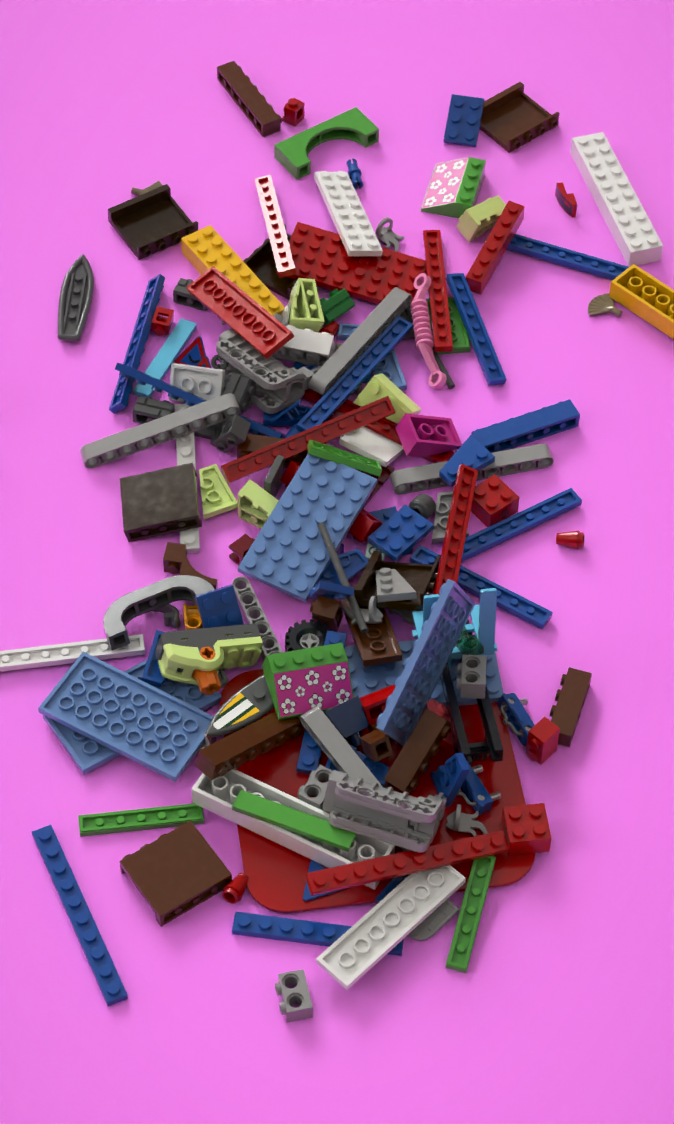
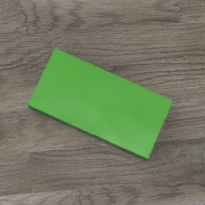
M448 297L453 351L437 352V354L470 352L467 331L453 297ZM426 299L427 304H428V307H427V308H428V311H429L428 313H429L430 325H431V330H432L431 312H430V302H429V299Z
M309 440L308 454L344 464L379 477L381 475L382 468L379 461L317 441Z

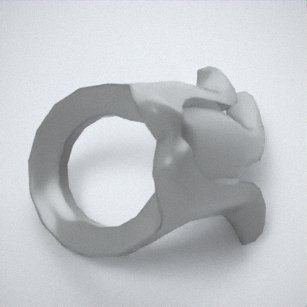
M386 217L378 224L375 234L386 245L387 249H390V245L395 247V251L398 252L399 241H402L404 236H398L392 231L393 220ZM386 223H390L388 227H383Z
M371 596L369 609L360 608L366 624L382 623L383 614L376 607V597ZM342 606L346 615L352 619V625L357 624L353 612L346 606Z
M457 804L456 811L447 817L448 823L446 827L452 831L469 833L473 837L476 836V832L473 829L480 830L483 834L488 833L481 822L475 821L479 815L478 811L472 815L461 813V805Z

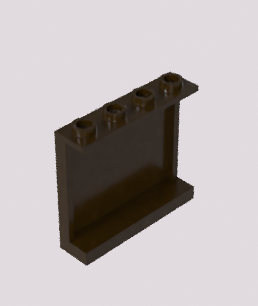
M168 184L108 209L109 223L138 260L181 242V238L198 231V221L192 223L171 197V188Z
M286 233L289 242L291 235ZM267 238L243 262L269 290L290 300L291 290L298 278H279L270 239Z
M193 463L120 478L123 528L128 542L202 527L195 480L197 473Z
M373 551L354 589L359 607H369L371 596H375L377 608L423 611V597L434 593L441 555L437 556L434 565L384 562L382 561L381 551ZM382 568L395 569L417 592V599L378 602L376 570Z

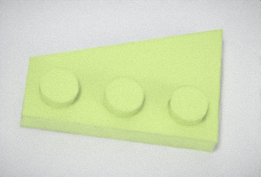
M217 464L199 469L203 519L238 508V502Z

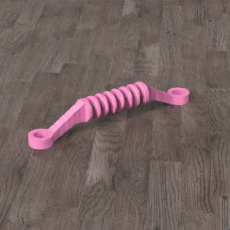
M421 273L414 280V288L418 291L410 304L416 349L423 354L431 372L428 379L429 385L435 389H440L445 385L447 377L446 374L440 371L433 355L434 343L427 308L428 304L425 300L431 285V278L425 273Z

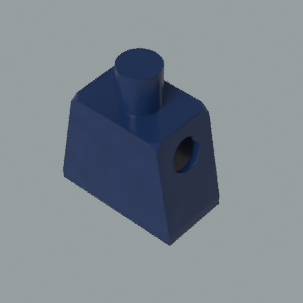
M359 696L324 712L345 740L350 738L355 748L362 745L360 741L362 735L360 732L368 727V722Z

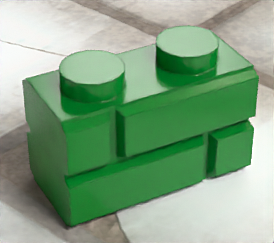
M343 288L340 291L335 289L328 294L330 296L328 299H325V297L320 299L325 321L323 327L355 307V303L349 297L350 295L346 289Z

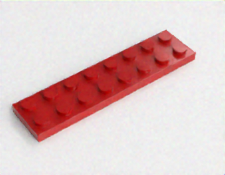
M214 266L186 287L192 296L266 359L294 337L293 333Z

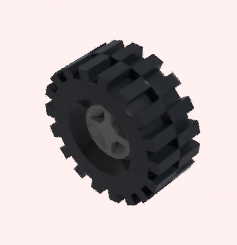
M310 619V622L301 620V624L296 622L294 623V628L290 626L288 632H286L285 652L324 646L327 631L332 630H328L329 626L326 624L322 626L321 621L314 623V619Z

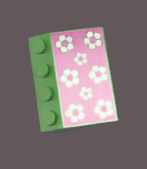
M468 157L437 163L421 207V212L459 218L466 209L475 206L485 176L486 160Z
M342 643L267 655L262 664L278 720L301 716L315 706H318L325 712L354 698L349 663Z

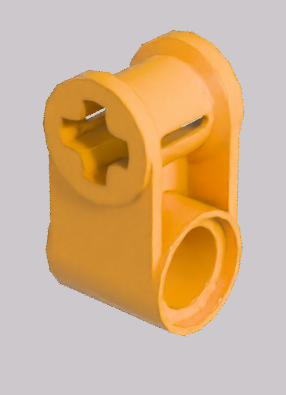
M183 604L185 630L201 629L202 621L197 605L187 606Z

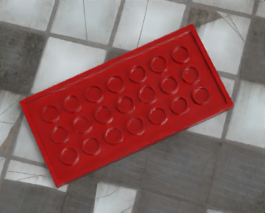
M297 222L289 240L297 273L289 276V278L315 279L316 286L332 291L335 289L340 291L344 288L350 296L378 305L395 287L411 294L412 302L418 291L414 288V280L419 274L426 273L425 260L381 247L383 250L382 256H348L339 234L301 222Z

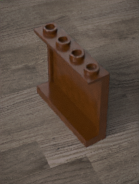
M518 82L484 101L480 130L510 153L534 138L543 135L550 129L555 128L559 123V112L551 115L524 93V84Z
M191 820L185 824L178 825L175 830L161 835L154 842L143 845L140 850L124 856L119 861L121 873H126L155 912L156 921L161 927L220 893L232 881L231 872Z

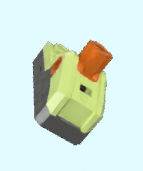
M256 623L168 631L160 636L155 654L162 677L182 683L194 684L199 686L201 693L213 695L216 691H220L221 688L218 669L253 666L254 663L258 662L263 642Z

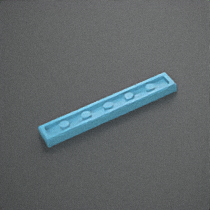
M181 318L145 371V374L162 381L171 368V364L174 363V360L179 356L197 329V323ZM137 383L133 389V395L152 397L155 390L151 389L152 385L146 383L144 386Z

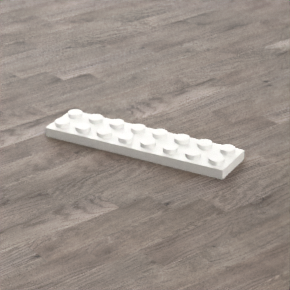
M343 171L315 172V182L348 256H382L383 250L348 173Z
M451 865L410 874L317 957L316 963L348 990L466 882V878Z

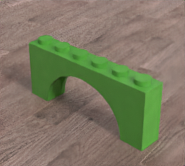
M355 107L275 144L274 157L298 180L311 174V161L307 156L319 144L342 139L357 142L366 148L379 142V128Z

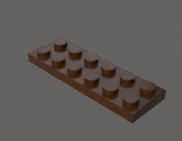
M347 597L346 600H339L341 607L346 606L352 611ZM359 607L361 609H369V607ZM378 608L383 614L382 623L366 624L368 627V632L361 633L358 624L352 625V619L343 610L363 667L402 661V653L385 608Z

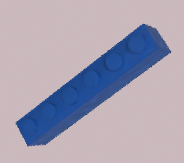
M569 399L533 412H527L524 415L510 418L500 423H494L482 429H477L471 432V434L489 452H499L578 427L580 413Z

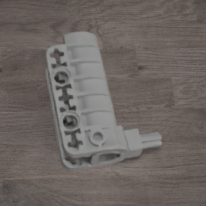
M232 329L223 332L216 344L218 355L229 363L228 367L224 369L226 371L224 382L228 384L232 372L255 381L256 391L254 395L250 396L249 401L268 414H275L300 400L305 394V390L310 389L309 382L311 378L322 367L318 366L312 370H308L306 367L295 369L294 367L288 368L283 365L279 360L273 358L272 355L266 359ZM219 357V358H218V359H219L218 361L220 362V363H219V364H220V367H222L221 364H224V361H223V360H220V357Z
M333 770L328 779L322 810L330 812L328 822L332 826L415 852H425L436 835L440 820L444 815L447 797H443L444 793L440 792L438 795L435 794V796L429 795L427 798L419 796L416 798L410 796L408 792L400 793L394 791L392 787H388V789L380 787L376 782L373 784L363 781V778L354 779L348 777L346 773Z

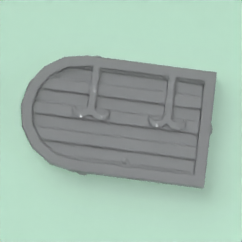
M447 899L407 936L415 941L428 940L459 909Z

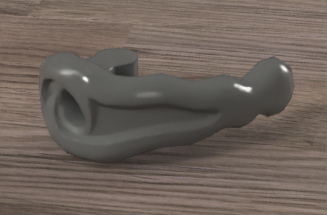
M167 604L152 610L153 612L164 613L165 626L172 625L174 629L180 627L179 611L173 605Z

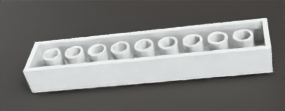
M604 132L572 138L570 154L628 267L633 264L641 265L661 261L663 244Z
M236 769L212 781L202 773L191 789L192 803L328 868L395 854V845L357 834L349 852L233 811L232 805L240 790L326 821H329L330 816L329 813ZM380 881L363 885L375 890Z

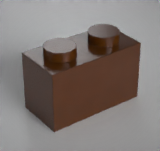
M318 595L316 601L313 600L310 607L314 623L321 621L322 626L325 624L329 626L328 630L331 629L334 632H338L343 618L340 601Z

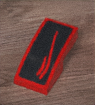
M556 183L555 196L558 203L572 218L576 217L577 203L574 193L567 194L564 183Z

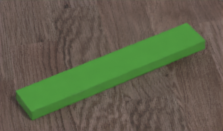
M240 790L232 805L233 811L349 852L357 836V833L332 826L324 819Z
M194 803L78 815L80 837L177 827L190 820L194 825L204 824L203 807Z
M494 856L473 860L445 968L463 973L467 972L496 861Z

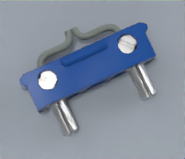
M503 693L497 702L499 709L505 717L503 722L510 725L521 744L526 746L528 731L535 725L523 707L528 704V700L526 698L518 699L515 693Z
M482 765L470 766L469 773L457 795L464 797L475 812L478 811L479 816L484 812L490 811L493 801L501 798L500 792L489 795L477 777L476 773L483 771Z

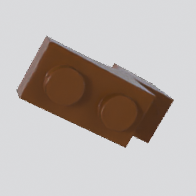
M167 542L163 558L164 572L196 576L208 581L215 589H218L217 579L202 575L191 566L187 559L186 544Z
M377 722L370 725L368 724L369 733L360 737L365 756L378 762L394 753L390 744L392 739L377 729Z

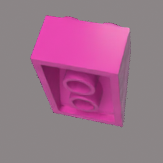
M406 413L395 427L406 456L422 458L458 450L462 446L451 418Z

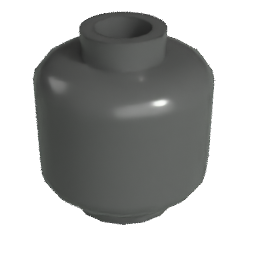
M419 494L408 506L426 519H429L436 510L435 501L427 494Z

